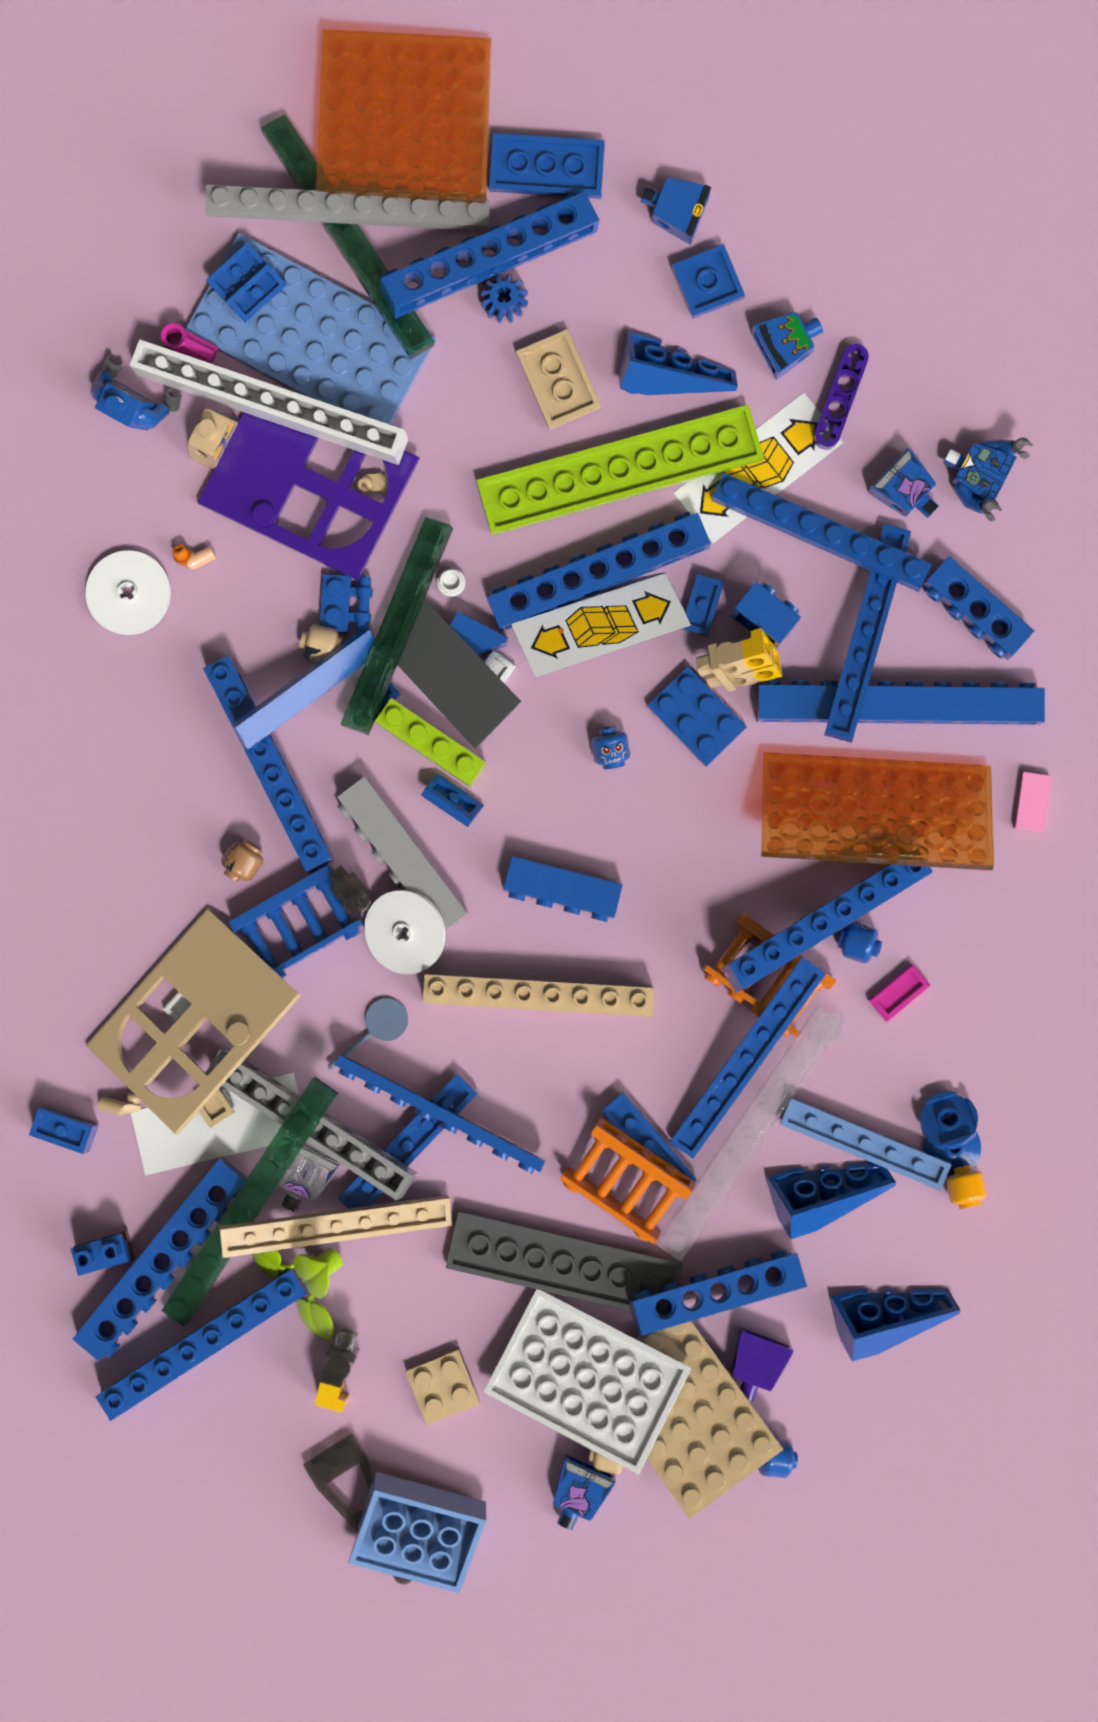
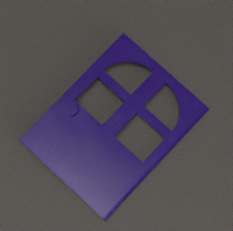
M243 412L197 503L359 581L420 457L404 450L399 465L382 460L388 475L387 494L382 504L350 489L367 454L354 450L337 483L305 467L319 440L318 437ZM295 486L328 501L309 540L277 526L278 518ZM340 507L373 522L369 530L359 540L341 548L320 546Z

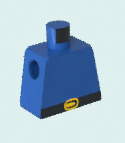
M667 178L662 191L646 186L640 202L655 208L652 214V222L691 245L710 197L711 187Z

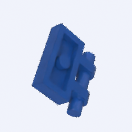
M323 574L320 625L334 628L338 633L344 634L349 632V623H357L356 633L364 627L368 628L372 615L369 614L370 598H373L371 577L361 576L359 587L354 588L352 587V578L349 576ZM351 597L358 598V613H350Z

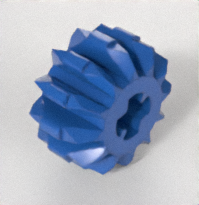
M510 274L506 276V281H502L501 276L496 275V284L488 280L486 282L488 290L481 291V297L485 299L481 302V306L483 309H488L487 317L491 318L497 314L498 323L503 321V316H507L508 322L512 323L513 313L518 317H522L523 311L521 308L528 306V301L524 299L528 295L527 289H520L522 281L518 279L512 283V275ZM503 295L505 298L506 295H509L510 301L505 303L504 300L501 303L499 296Z

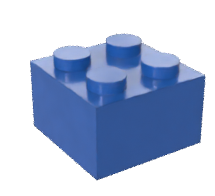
M756 581L735 607L731 617L750 632L762 628L770 641L778 649L801 618L797 614L799 609L787 600L784 603L775 596L777 592L768 584L763 582L760 585Z

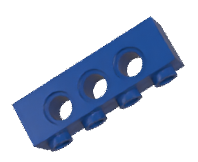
M950 556L923 584V587L927 589L925 593L930 599L936 603L941 601L948 608L946 611L953 619L965 622L969 626L968 631L978 640L983 638L991 645L989 647L990 651L1000 659L1003 657L1007 660L1010 659L1035 632ZM950 585H956L961 589L962 596L960 598H954L949 594L948 588ZM971 604H979L982 607L983 615L981 617L972 615L970 612ZM998 622L1002 624L1004 635H995L991 629L992 623Z

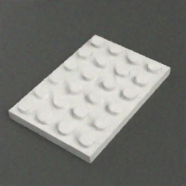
M536 1289L484 1393L639 1475L691 1368L542 1290Z

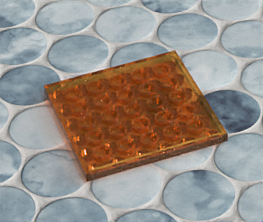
M323 29L316 191L415 200L486 203L491 38Z

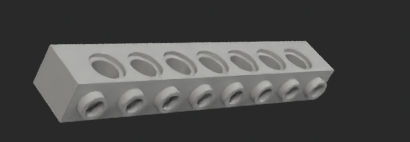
M229 1049L219 1050L206 1071L207 1075L229 1053ZM246 1060L240 1064L222 1085L395 1200H399L404 1196L418 1174L412 1168Z

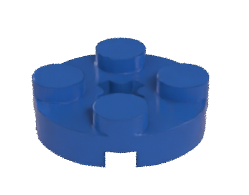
M941 1092L927 1100L920 1114V1127L923 1135L932 1143L933 1147L940 1150L960 1148L973 1140L976 1135L978 1113L974 1104L965 1097L964 1099L961 1096H957V1093ZM945 1115L957 1119L953 1126L942 1123Z

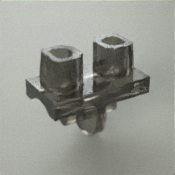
M342 865L332 871L328 877L335 885L330 889L348 910L350 909L354 913L366 911L371 903L369 895L371 892L354 872L348 874Z

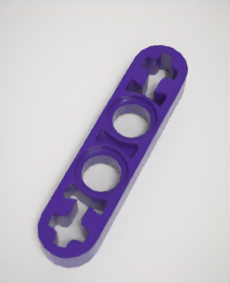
M851 344L842 355L814 432V442L820 449H832L841 437L869 358L867 349L861 344ZM858 352L860 353L859 358L863 361L858 360L854 370H848L852 358L848 355ZM842 377H849L853 381V389L843 391L838 385V380ZM832 403L841 404L844 408V414L840 417L832 416L829 413V405ZM830 422L834 424L831 431V436L834 439L824 442L823 436L819 433H824Z

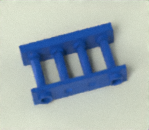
M326 865L229 921L234 932L242 930L243 934L247 933L259 956L282 978L287 976L285 970L344 937L347 941L361 933L359 928L364 925L360 919L352 923L333 890L331 879L336 874L330 865ZM314 888L323 893L343 928L327 937L306 900L308 898L306 893ZM292 902L293 906L297 905L318 942L305 951L301 949L281 914L283 912L281 907ZM266 916L268 920L272 919L293 958L279 966L257 929L259 926L257 921Z

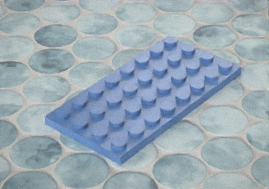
M238 233L220 267L249 242L287 286L244 323L209 285L185 330L217 346L220 352L301 395L391 425L437 341L436 337L400 318L394 319L391 313Z

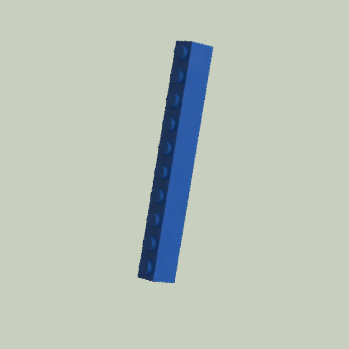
M779 680L764 681V685L757 687V722L828 723L838 688L837 681H820V685H809V681L805 680L792 681V685H781ZM892 681L877 682V686H868L858 723L1040 725L1045 722V688H1037L1036 683H1020L1019 688L1008 687V683L1004 682L991 683V687H980L978 682L962 683V687H951V682H935L934 687H923V682H906V686H894Z

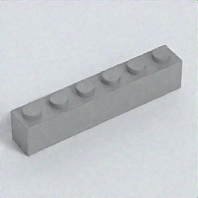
M365 777L337 797L341 802L337 806L347 820L350 817L354 819L358 825L354 830L363 842L368 839L375 847L371 851L381 865L385 862L392 870L388 875L399 888L403 885L406 890L415 891L428 898L441 914L445 932L468 915Z

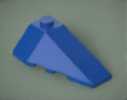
M627 330L618 373L620 389L630 394L639 393L643 395L737 390L738 383L735 370L706 358H701L699 361L686 354L687 350L678 347L674 351L662 346L663 340Z
M875 1163L850 1164L846 1169L830 1170V1166H820V1170L803 1171V1168H792L767 1176V1183L778 1219L790 1239L818 1231L896 1186V1181L888 1169Z
M856 1289L831 1296L839 1337L851 1361L880 1354L960 1314L961 1311L949 1289H913L911 1293H895L894 1289H885L884 1293H868L867 1289Z

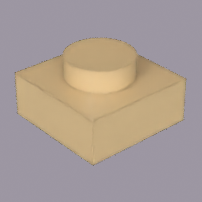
M219 1088L199 1112L208 1126L212 1128L235 1113V1110Z

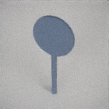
M390 998L375 1001L366 1013L365 1021L368 1032L342 1054L347 1057L371 1036L382 1041H391L400 1037L408 1025V1014L404 1006L397 1000ZM338 1057L328 1064L329 1069L335 1067Z

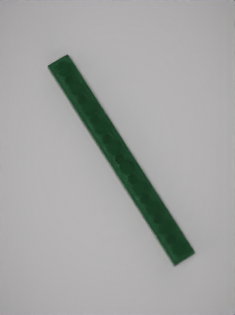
M285 114L261 127V133L299 190L336 192ZM320 222L410 360L432 348L435 341L415 311L394 319L380 291V278L388 270L358 224Z
M317 1077L312 1078L161 1310L183 1327L190 1322L231 1259V1257H222L219 1226L256 1221L339 1094L337 1091Z

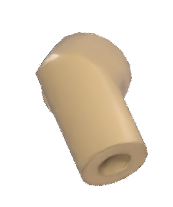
M382 473L365 474L359 478L357 485L362 492L381 491L386 496L388 478Z
M128 1093L126 1101L102 1097L99 1100L98 1109L115 1115H124L138 1112L142 1105H140L141 1100L134 1093Z

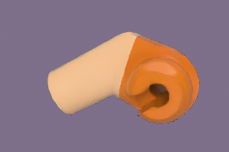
M179 544L172 550L174 560L179 565L189 569H197L216 559L210 546L194 552L187 549L185 545Z

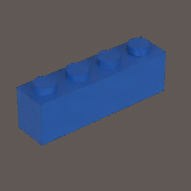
M512 856L503 890L509 892L508 897L525 901L527 896L537 899L536 905L552 908L554 903L564 906V912L580 915L582 910L592 913V919L608 922V918H615L623 884Z

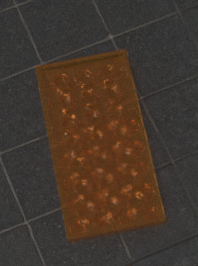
M764 752L762 768L761 857L992 871L994 867L991 765Z

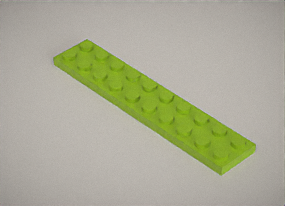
M748 404L477 480V485L491 535L494 536L764 460V456Z

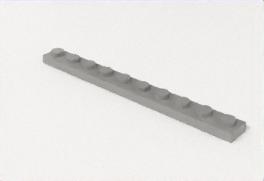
M206 185V216L487 231L489 229V200Z

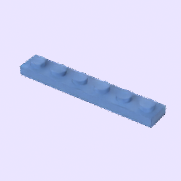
M794 1097L790 1098L780 1122L782 1126L940 1191L952 1165L947 1160Z

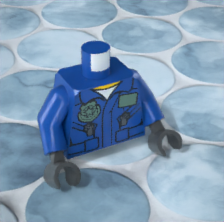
M112 355L106 357L102 371L90 389L91 396L97 401L95 405L97 410L127 427L146 431L157 426L169 414V411H178L182 398L181 394L178 397H172L173 389H167L163 403L157 404L118 381L112 380V378L118 376L123 363L121 360L119 364L111 363Z
M1024 437L1016 441L1003 439L980 441L977 444L973 443L966 455L950 448L943 464L957 470L952 484L955 486V492L963 506L977 513L985 514L989 521H994L995 517L990 511L993 509L1002 511L996 498L1017 458L1014 454L1017 453L1021 458L1027 459L1030 454L1021 450L1024 446H1033V444Z

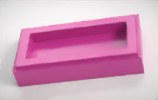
M910 964L868 999V1001L885 1022H888L931 985L917 968Z

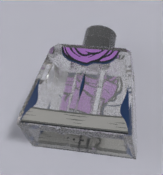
M293 1139L289 1144L277 1185L288 1191L281 1205L290 1211L297 1212L303 1199L314 1203L341 1164L330 1156Z

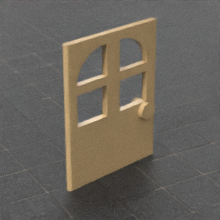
M207 908L89 1040L86 1046L174 1134L178 1135L301 995ZM164 979L191 1003L188 1009L166 1033L139 1008ZM130 1017L157 1043L132 1072L128 1069L121 1051L123 1029ZM206 1020L210 1021L234 1045L209 1075L181 1049ZM173 1058L199 1086L191 1093L181 1097L166 1098L158 1096L147 1089V1087Z

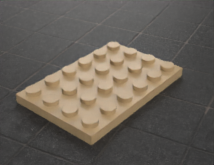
M692 1321L646 1335H639L635 1338L691 1368L647 1458L689 1519L784 1450Z

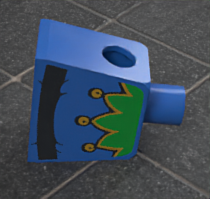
M793 312L754 325L751 335L775 380H777L813 353L815 346L811 338L823 333V328L817 317L802 323L799 315Z

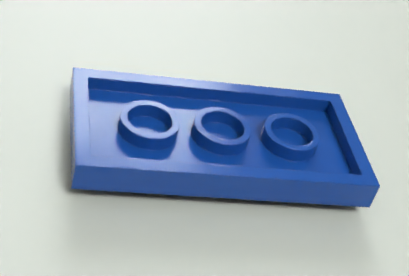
M493 133L489 192L565 197L571 193L577 195L585 191L588 198L601 199L605 140Z

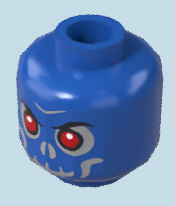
M616 726L600 728V734L595 735L591 740L595 763L602 765L603 769H614L624 766L625 761L629 759L631 754L627 734L623 731H616Z
M854 922L849 927L845 926L843 928L838 948L842 949V955L845 958L866 964L871 960L872 956H879L883 941L878 940L879 934L877 929Z

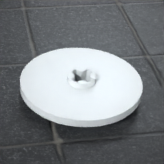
M119 551L106 556L93 568L86 584V602L93 618L105 629L120 635H137L152 629L166 614L171 600L170 582L164 569L152 557L137 551ZM127 586L129 589L135 588L132 592L134 596L132 599L127 597L122 599L124 587Z
M394 890L379 897L370 907L365 919V938L371 953L385 968L400 974H416L432 966L440 957L445 945V926L438 909L428 898L411 890ZM407 927L409 930L406 937L401 935L403 932L402 928Z

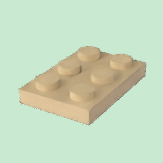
M568 329L516 351V355L549 430L601 409V404Z

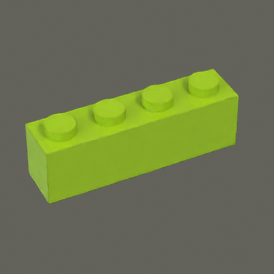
M392 698L375 720L379 727L469 788L473 786L486 767L484 760Z

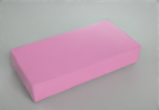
M1022 772L1014 829L1044 832L1052 776Z

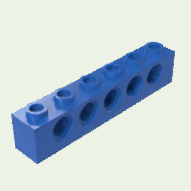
M788 1249L771 1253L772 1259L761 1261L760 1257L744 1261L745 1267L734 1270V1266L730 1265L717 1269L718 1275L707 1278L706 1273L689 1277L691 1283L679 1285V1281L662 1285L663 1291L652 1294L651 1289L635 1293L636 1299L629 1300L628 1302L637 1334L646 1335L807 1287L798 1253L789 1254ZM769 1267H773L777 1271V1279L773 1283H769L765 1278V1272ZM742 1275H746L750 1279V1287L746 1291H742L738 1287V1279ZM715 1283H719L723 1288V1294L719 1299H714L710 1293V1289ZM687 1291H692L696 1296V1302L692 1307L688 1308L683 1303V1296ZM665 1299L669 1308L666 1314L660 1316L655 1310V1305L658 1300Z

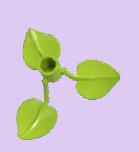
M328 1248L317 1257L314 1255L298 1254L295 1256L294 1262L290 1264L281 1263V1255L277 1250L253 1253V1259L259 1269L271 1278L279 1277L280 1270L286 1271L295 1268L297 1275L302 1279V1282L305 1283L306 1288L310 1292L308 1299L301 1297L297 1304L303 1323L315 1335L325 1340L333 1339L331 1337L333 1334L331 1316L324 1306L315 1301V1297L323 1298L326 1296L330 1275L343 1266L339 1253L333 1248Z

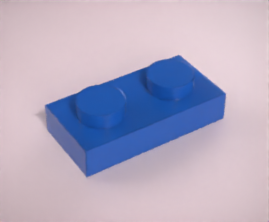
M697 574L686 610L691 626L681 630L705 637L709 636L724 581Z
M438 773L421 794L422 797L466 827H469L484 806Z

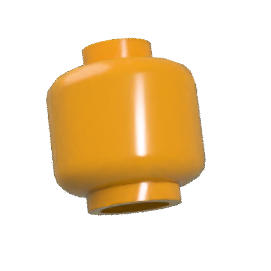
M969 1165L954 1168V1174L946 1179L948 1194L952 1204L958 1205L959 1209L982 1205L981 1200L987 1196L982 1172L978 1170L972 1171Z

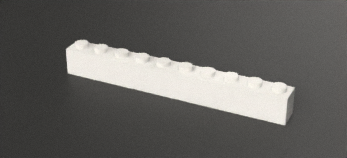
M140 339L129 365L137 376L396 465H399L408 442L404 429Z

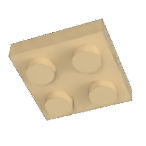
M459 1348L405 1371L426 1425L480 1404L479 1397Z

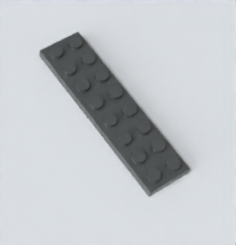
M458 1211L446 1268L631 1311L628 1301L636 1299L635 1293L651 1289L652 1294L663 1291L662 1285L679 1281L682 1262ZM665 1299L658 1300L655 1305L656 1312L660 1316L667 1313L669 1308Z

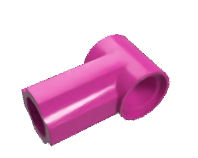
M169 323L161 331V340L166 349L210 364L216 358L217 346L184 330L180 324ZM177 333L182 336L178 344L168 343L170 335Z

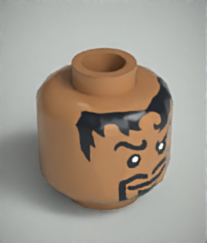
M243 839L242 842L233 841L221 859L222 866L226 868L224 874L237 883L240 879L245 881L252 880L263 864V857L260 855L262 850L246 839Z

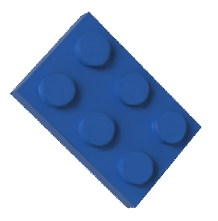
M688 666L647 705L649 710L705 767L747 728Z

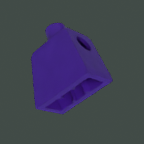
M740 1327L731 1374L732 1377L742 1381L740 1389L749 1402H753L758 1387L767 1391H771L774 1388L794 1350L791 1346Z

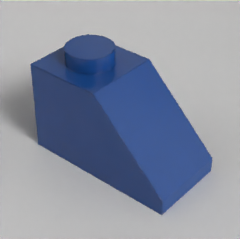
M458 611L450 624L451 628L477 655L506 647L508 644V637Z

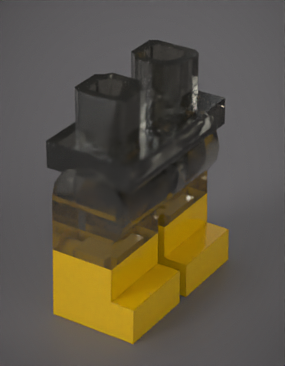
M342 1328L338 1334L337 1341L332 1342L328 1347L326 1356L330 1358L325 1364L314 1405L341 1413L345 1409L349 1394L343 1393L342 1390L345 1379L351 1372L360 1352V1349L354 1348L358 1337L357 1332Z

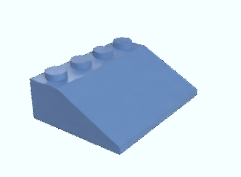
M375 1472L355 1536L349 1564L460 1593L486 1523V1501Z

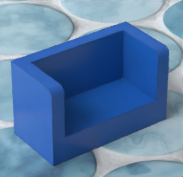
M45 1106L38 1108L29 1136L85 1154L91 1149L99 1125Z

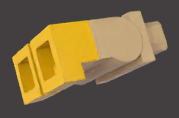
M762 628L752 630L751 638L736 643L724 642L719 646L716 643L708 645L709 654L696 657L697 671L701 676L706 675L710 688L723 685L728 692L737 690L736 685L740 687L783 677L779 651Z

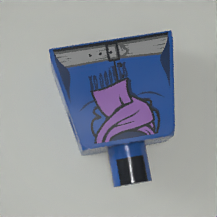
M909 448L903 452L868 491L873 497L904 517H907L916 507L928 519L939 507L927 495L936 485L934 479Z
M565 1454L553 1499V1504L563 1509L557 1524L568 1530H573L578 1517L591 1521L614 1487L616 1477L607 1472L598 1471L594 1466Z

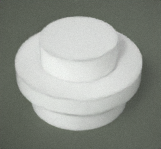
M449 568L440 573L437 585L443 595L455 597L463 592L466 581L464 575L459 570Z

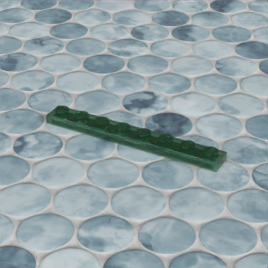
M425 517L340 723L344 728L369 736L453 531V527L450 524Z

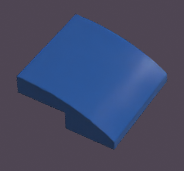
M249 242L205 280L244 323L287 286Z

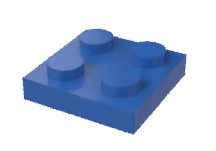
M724 244L674 263L671 266L692 319L745 298L744 291Z

